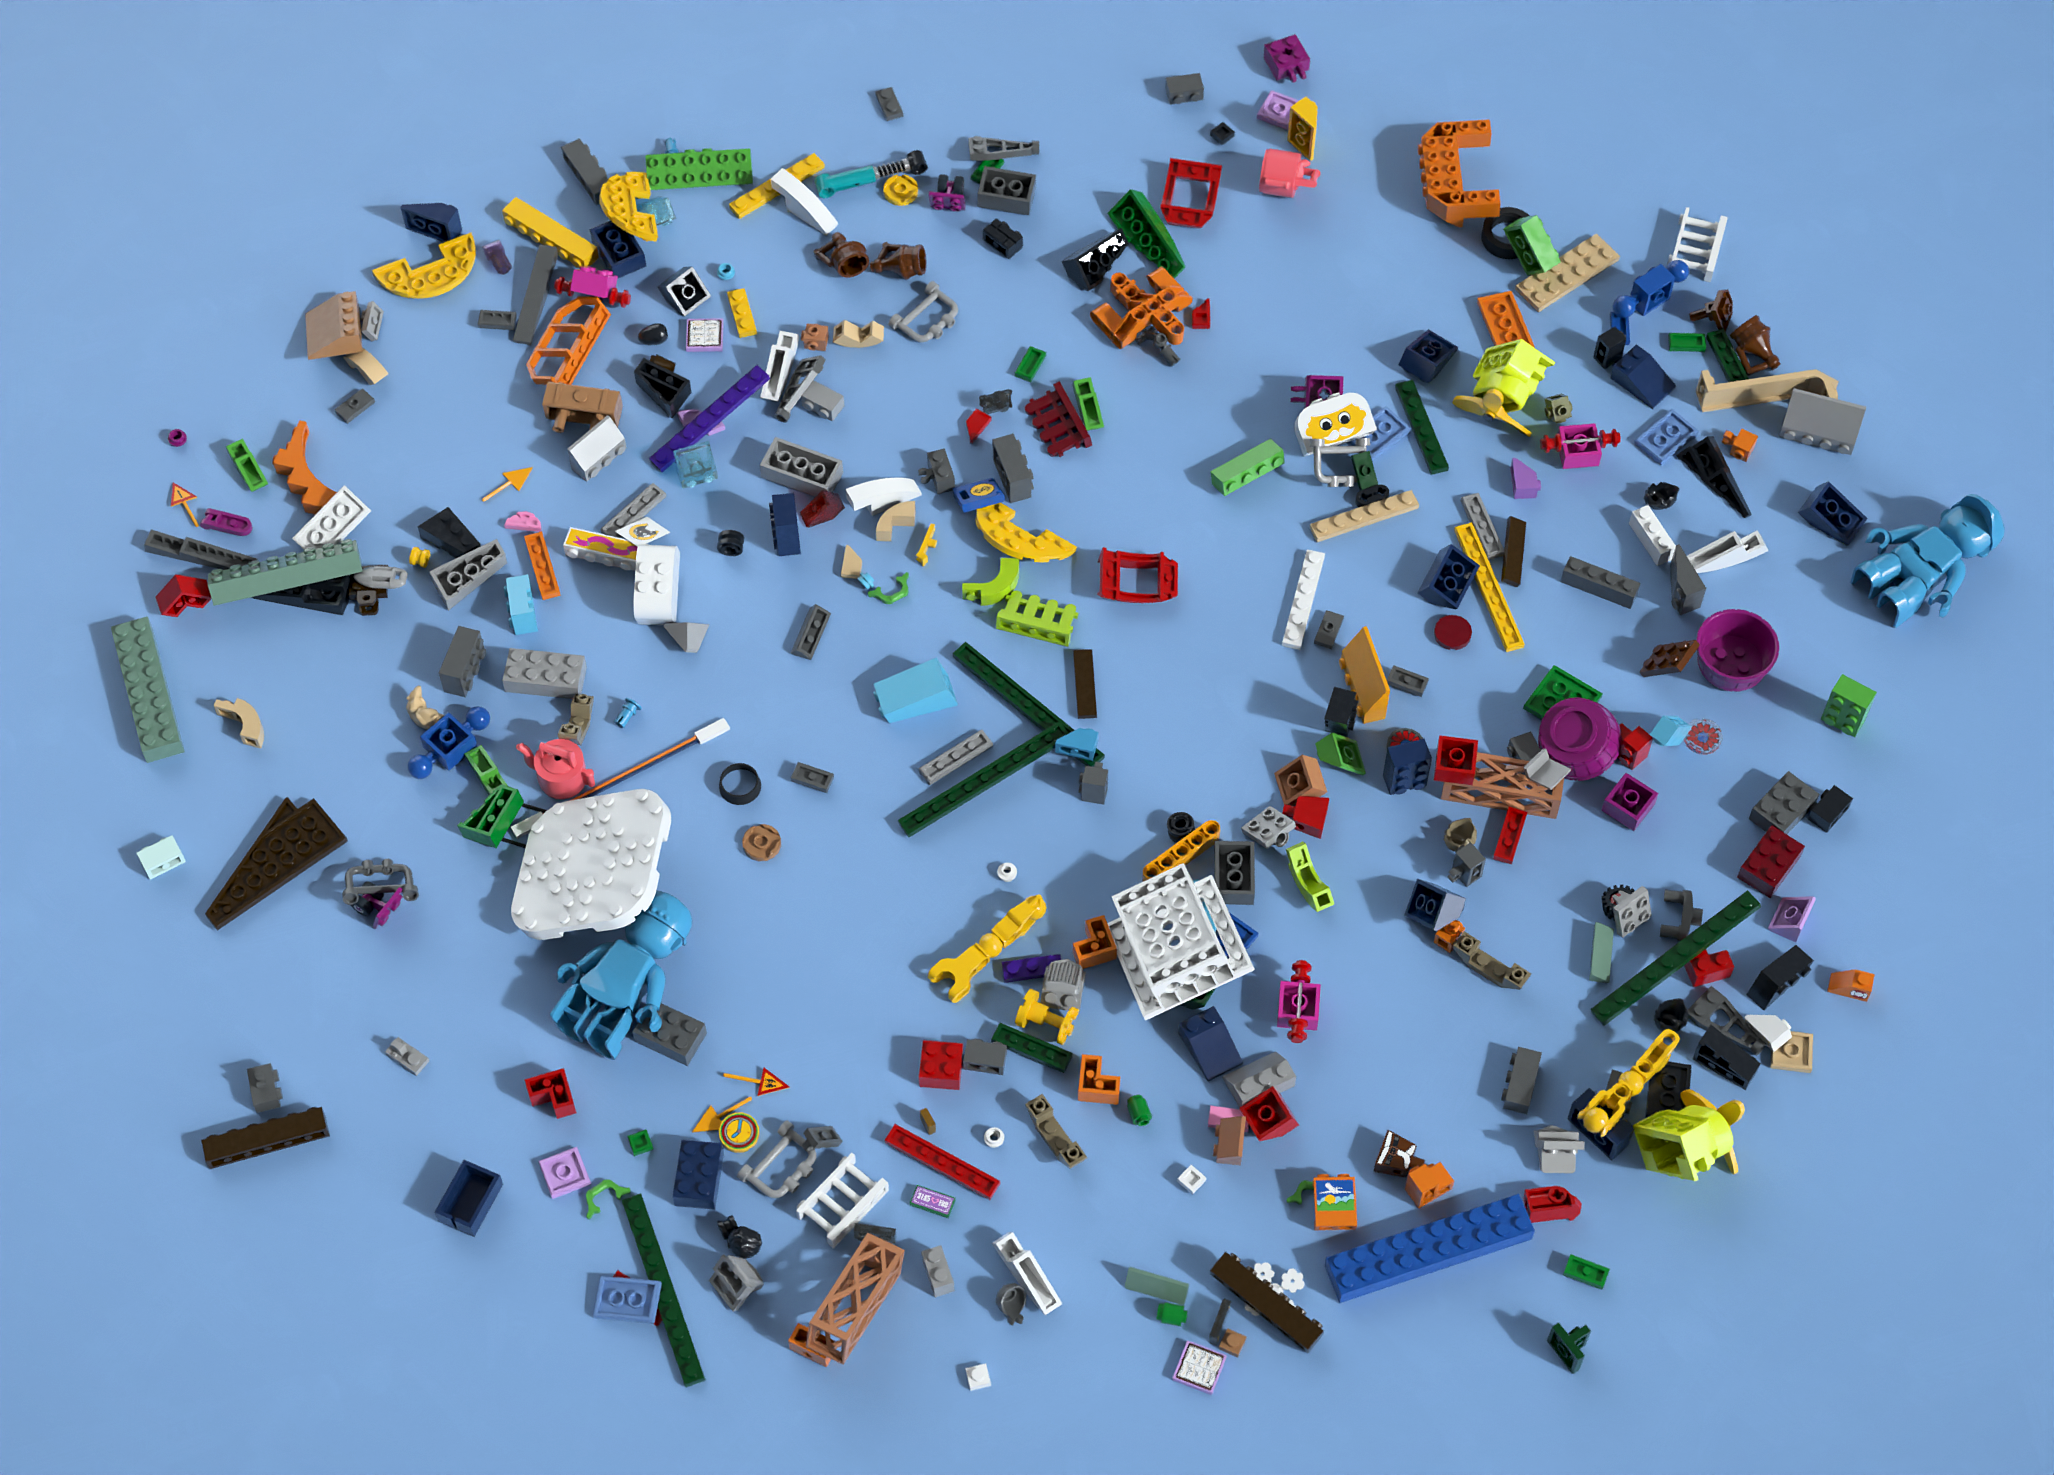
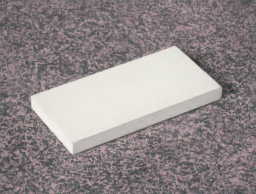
M344 485L292 539L304 550L307 548H322L323 545L333 543V545L340 544L371 510Z

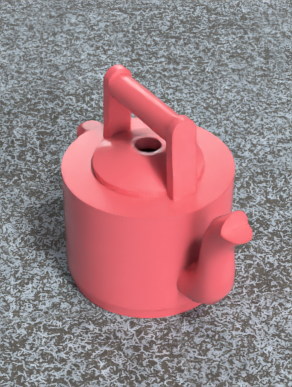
M1271 148L1266 149L1260 175L1259 192L1294 198L1299 186L1316 187V181L1321 172L1316 169L1305 168L1310 166V162L1306 159L1301 160V153ZM1307 175L1311 176L1310 180L1303 179V176Z
M554 739L545 744L541 742L535 756L524 743L516 745V749L524 755L525 763L536 771L539 786L548 796L555 799H569L579 794L585 785L589 787L595 786L594 771L586 769L583 753L574 742L565 739Z

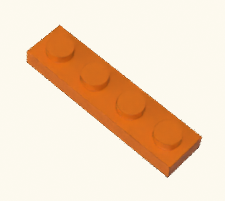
M542 531L524 536L542 600L561 596Z

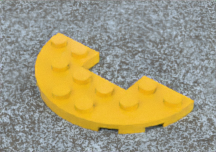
M626 172L625 175L619 176L616 174L608 178V181L603 184L599 195L600 206L605 215L624 231L640 237L644 241H657L658 232L655 215L637 212L635 197L639 199L650 198L651 193L647 173Z
M470 232L439 244V250L444 257L440 260L411 270L406 258H402L372 270L373 275L385 289L402 297L422 299L444 294L458 286L468 276L474 265L476 247L473 235Z
M997 503L976 509V525L978 530L983 532L984 539L993 547L1009 556L1021 560L1023 557L1034 559V562H1049V559L1057 558L1062 560L1076 552L1077 546L1047 529L1038 537H1035L1009 522L1015 517L1016 511L1007 505Z

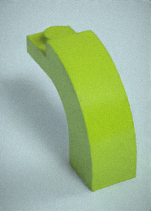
M1001 558L1000 572L990 582L962 583V598L970 601L981 599V606L996 604L1004 600L1006 595H1010L1017 586L1019 580V559Z
M1300 842L1287 848L1290 872L1306 902L1316 912L1334 905L1330 887L1324 884L1317 875L1306 843Z

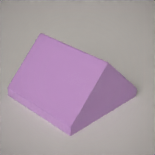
M1814 896L1782 897L1768 929L1773 933L1796 942L1816 898Z

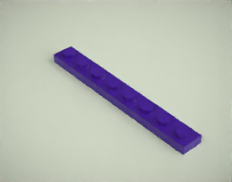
M756 365L649 458L650 462L661 472H664L769 381V375Z

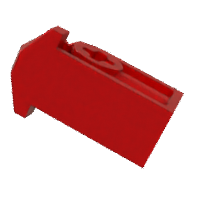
M1561 1186L1526 1189L1524 1192L1523 1202L1531 1223L1568 1218L1569 1221H1573L1581 1212L1582 1203L1576 1196L1571 1195Z

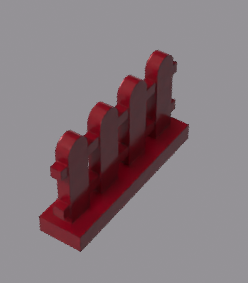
M1060 381L1053 384L1055 391L1051 392L1048 390L1045 396L1036 400L1032 398L1029 400L1030 403L1026 404V413L1028 415L1036 413L1037 415L1032 420L1033 427L1036 429L1044 428V431L1040 433L1041 441L1044 443L1052 442L1047 448L1050 456H1064L1063 452L1073 447L1078 449L1082 443L1086 448L1092 446L1090 435ZM1050 406L1054 407V409H1051L1043 414H1041L1040 412ZM1059 419L1061 420V423L1049 428V424ZM1068 433V437L1058 442L1056 441V438Z

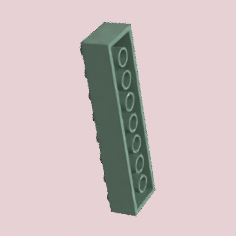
M346 539L341 541L340 544L333 545V543H329L318 549L307 548L304 552H290L279 558L278 556H272L262 562L255 560L244 566L233 565L227 570L215 569L208 574V587L213 605L215 606L363 572L362 561L357 541Z
M148 616L111 626L140 746L146 762L149 763L184 753L155 635Z

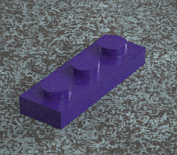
M1061 954L1002 962L1004 983L1044 978L1046 966H1049L1053 961L1061 960Z

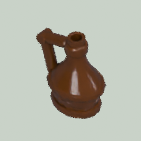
M840 232L832 235V241L820 249L814 250L816 259H820L828 267L835 268L842 277L857 276L869 264L865 246L856 241L847 242L846 237ZM836 247L833 250L830 258H828L825 255V253H827L832 248Z
M884 242L878 258L870 262L872 272L892 271L905 280L915 275L921 276L925 274L927 266L926 253L922 244L910 246ZM896 251L893 255L886 258L888 252Z
M1758 315L1744 322L1730 334V337L1737 344L1736 353L1747 376L1767 368L1773 371L1781 365L1779 358L1771 350V328L1762 323ZM1745 353L1754 354L1765 362L1751 367Z

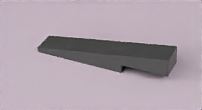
M539 244L515 330L514 343L531 345L550 289L549 282L558 258L557 247Z
M152 529L144 544L145 552L222 570L230 569L233 565H248L249 562L257 560V558L186 537L184 540Z

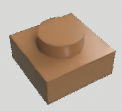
M1227 1328L1219 1345V1350L1238 1358L1247 1337Z

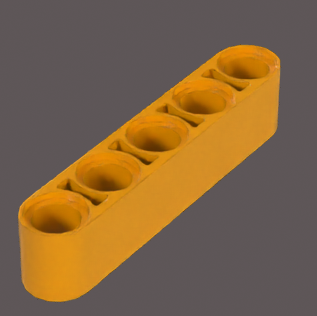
M1214 820L1206 821L1143 868L1142 881L1150 879L1151 877L1147 876L1149 874L1157 876L1182 863L1187 865L1213 846L1215 841H1219L1220 838L1219 823ZM1208 831H1214L1215 833L1210 834ZM1167 863V864H1170V866H1167V867H1166V866H1163L1162 864Z

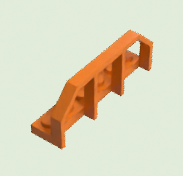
M578 296L556 311L526 363L530 376L536 384L547 385L548 382H562L571 385L611 315L598 297ZM582 305H595L584 326L583 324L561 323L566 315ZM555 332H580L570 350L568 348H546ZM541 357H565L554 378L553 376L536 375L534 368Z

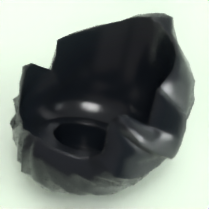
M1660 482L1657 485L1652 483L1645 491L1644 501L1655 510L1667 509L1676 502L1680 489L1666 482Z
M1676 998L1660 1003L1658 1009L1655 1010L1653 1020L1659 1031L1663 1032L1666 1029H1670L1676 1032L1680 1031L1683 1026H1686L1689 1013L1683 999Z
M740 1226L731 1231L727 1239V1245L735 1256L747 1259L757 1255L762 1246V1239L757 1231Z

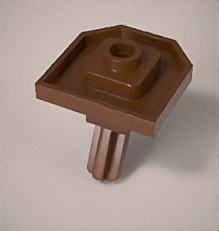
M1718 290L1714 301L1705 303V308L1689 313L1690 320L1693 322L1708 317L1709 321H1715L1718 330L1724 329L1726 332L1733 315V300L1729 290Z

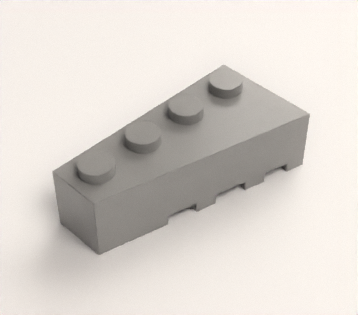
M495 539L429 572L432 583L449 611L507 564L505 552L498 540Z

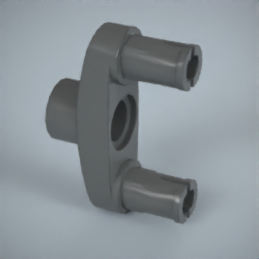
M1665 889L1664 901L1681 903L1683 905V912L1679 927L1661 924L1660 937L1677 938V941H1681L1688 936L1691 925L1701 926L1703 909L1693 908L1692 891Z

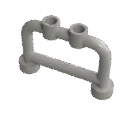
M931 281L926 286L925 293L929 296L904 319L898 314L893 315L888 325L894 330L899 328L917 342H927L933 337L939 339L943 335V330L941 329L945 326L951 328L955 324V319L953 318L958 313V306L951 298L939 290V285L934 281ZM936 298H939L951 308L948 314L946 313L942 316L940 322L932 325L925 335H919L907 326Z
M1355 438V446H1325V439H1310V447H1314V474L1317 480L1321 483H1327V487H1339V483H1343V487H1353L1354 483L1357 482L1356 475L1324 476L1322 474L1321 454L1363 453L1367 451L1366 446H1370V438Z
M787 1120L780 1126L777 1132L783 1139L755 1169L751 1168L748 1164L743 1166L738 1172L737 1178L742 1182L748 1180L770 1198L782 1197L788 1191L794 1193L800 1186V1183L797 1181L802 1176L808 1178L813 1172L811 1166L816 1160L815 1149L807 1151L808 1158L800 1163L796 1171L784 1181L778 1190H772L758 1179L761 1173L792 1140L803 1148L802 1144L805 1142V1139L793 1130L794 1125Z

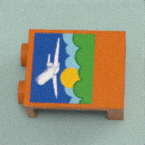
M1319 1174L1317 1177H1314L1312 1181L1315 1204L1314 1231L1356 1230L1355 1177H1350L1349 1174H1338L1337 1177Z

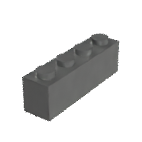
M580 138L562 146L564 160L596 205L600 204L599 195L601 188L608 181L605 169L603 167L600 168L595 155L592 156L590 154L588 145L586 143L583 144Z
M1572 556L1569 557L1561 578V582L1629 609L1632 608L1641 584Z

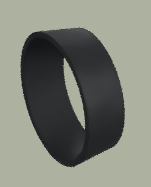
M735 763L728 766L722 772L719 791L721 796L731 804H748L758 797L761 791V780L752 766L744 763ZM741 769L752 772L756 776L757 781L755 787L749 793L733 795L724 789L722 780L728 773Z

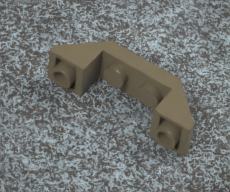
M586 694L574 695L571 702V718L568 724L561 725L558 732L559 739L570 740L577 745H582L590 726L594 696H587Z
M1464 931L1453 945V948L1465 964L1501 988L1521 990L1532 973L1516 963L1509 968L1479 949L1481 941Z
M1043 1094L1025 1104L1037 1131L1058 1161L1071 1169L1087 1159L1076 1141L1072 1143L1053 1116V1108Z

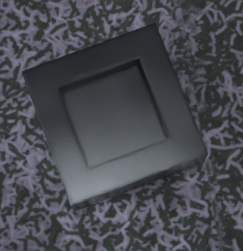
M1222 122L1210 131V136L1223 145L1235 136V131Z

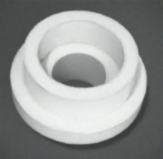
M1012 863L1001 864L997 870L998 877L1005 882L1012 881L1017 875L1015 865Z
M998 1128L988 1129L984 1134L986 1145L992 1148L1001 1146L1004 1142V1133ZM992 1136H996L998 1139L996 1141H992L990 1138Z

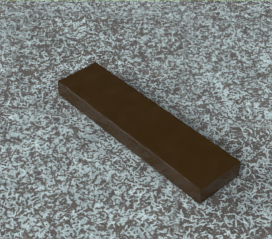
M1510 516L1507 518L1501 581L1518 587L1521 584L1526 522Z
M1092 649L1073 650L1078 719L1097 718Z

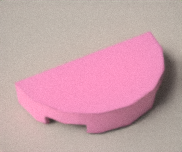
M526 511L517 512L516 515L508 518L504 524L505 529L541 532V523L533 513Z

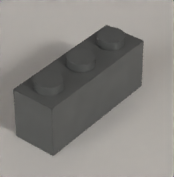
M1518 1046L1517 1053H1512L1510 1065H1513L1512 1071L1508 1070L1505 1081L1509 1083L1508 1089L1504 1088L1501 1100L1505 1101L1504 1109L1524 1114L1528 1113L1542 1052Z

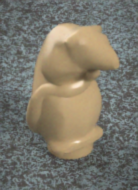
M419 685L406 697L408 701L406 710L410 718L420 728L428 730L445 716L435 709L427 708L426 702L422 697L421 686Z

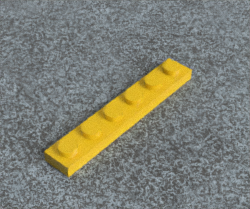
M813 153L789 167L786 171L802 182L824 169L825 165ZM771 179L729 203V208L741 219L781 194L772 188Z

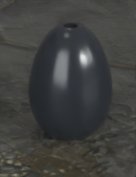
M661 323L648 325L638 334L639 341L645 345H659L668 338L667 329Z

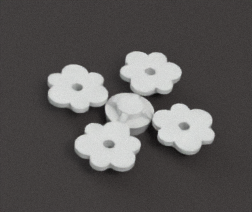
M1267 1262L1262 1265L1259 1263L1255 1264L1254 1270L1258 1273L1256 1276L1262 1281L1266 1279L1271 1283V1278L1274 1276L1271 1265ZM1289 1269L1287 1273L1282 1275L1283 1281L1281 1286L1272 1283L1274 1286L1273 1290L1278 1294L1280 1292L1284 1293L1283 1289L1289 1290L1291 1293H1295L1297 1289L1301 1290L1304 1287L1303 1274L1297 1273L1295 1269ZM1246 1304V1311H1251L1254 1316L1260 1315Z

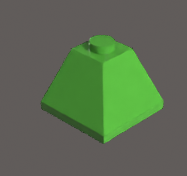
M1330 733L1315 743L1317 755L1321 761L1360 775L1366 774L1356 740Z

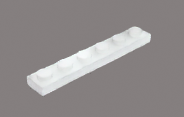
M1308 549L1306 551L1282 642L1284 647L1301 649L1325 553Z

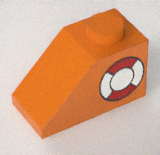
M1856 969L1831 973L1827 992L1867 1002L1872 991L1875 974Z

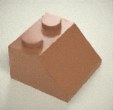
M1301 755L1274 773L1284 804L1294 806L1298 796L1321 797L1327 793L1318 761L1315 758Z
M1246 1116L1221 1118L1220 1125L1216 1124L1215 1137H1219L1218 1145L1214 1144L1213 1156L1217 1157L1216 1163L1241 1166Z

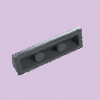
M817 604L810 607L791 654L809 660L812 659L830 618V612Z

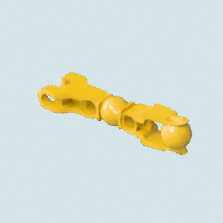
M1040 894L1029 896L1022 903L1010 909L1007 915L991 929V933L983 935L978 943L969 947L959 957L941 959L929 970L927 978L933 983H938L945 978L954 980L955 984L949 990L948 998L952 1003L960 1001L969 993L971 979L990 962V958L998 956L1002 948L1005 949L1020 936H1024L1036 920L1043 917L1047 907Z
M1670 1029L1664 1030L1638 1059L1635 1066H1632L1630 1071L1620 1075L1618 1083L1608 1091L1600 1090L1589 1102L1588 1106L1578 1113L1577 1118L1583 1119V1125L1588 1131L1600 1133L1601 1137H1603L1620 1120L1625 1111L1624 1105L1626 1101H1629L1632 1096L1639 1094L1643 1089V1085L1669 1061L1671 1052L1676 1048L1680 1040L1676 1032ZM1669 1037L1673 1042L1670 1045H1666L1663 1042V1038ZM1607 1105L1608 1108L1613 1109V1116L1609 1119L1608 1114L1597 1106Z

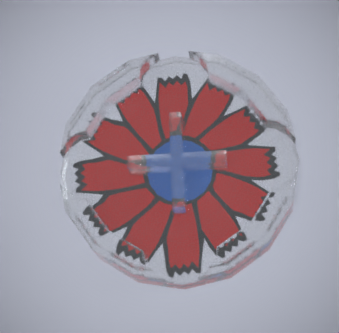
M1702 718V720L1695 719L1689 723L1692 728L1685 736L1684 742L1691 751L1707 755L1719 749L1723 735L1720 727L1714 721Z

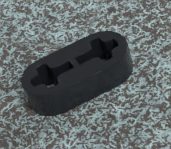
M1380 484L1361 490L1356 494L1355 503L1357 507H1362L1389 497V489L1387 486Z

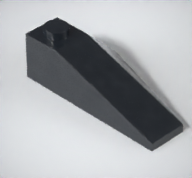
M1119 228L1073 253L1061 262L1068 277L1086 291H1090L1103 281L1104 275L1110 271L1113 262L1123 253L1128 245V241L1122 228Z

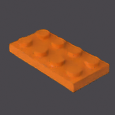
M1512 290L1477 298L1478 307L1494 346L1522 339L1535 348Z

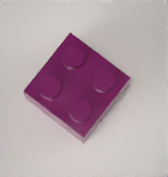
M1625 773L1605 798L1601 811L1635 831L1655 805L1659 793Z

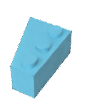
M528 574L506 578L507 586L503 587L505 597L509 599L506 602L508 613H511V617H509L510 629L514 628L516 635L537 632V621Z

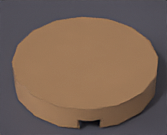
M766 824L750 827L742 839L743 850L746 855L756 861H767L774 858L781 848V837L778 831Z

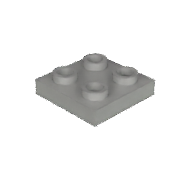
M1269 806L1241 827L1243 834L1268 849L1273 844L1277 847H1283L1288 842V833L1296 825L1292 819Z

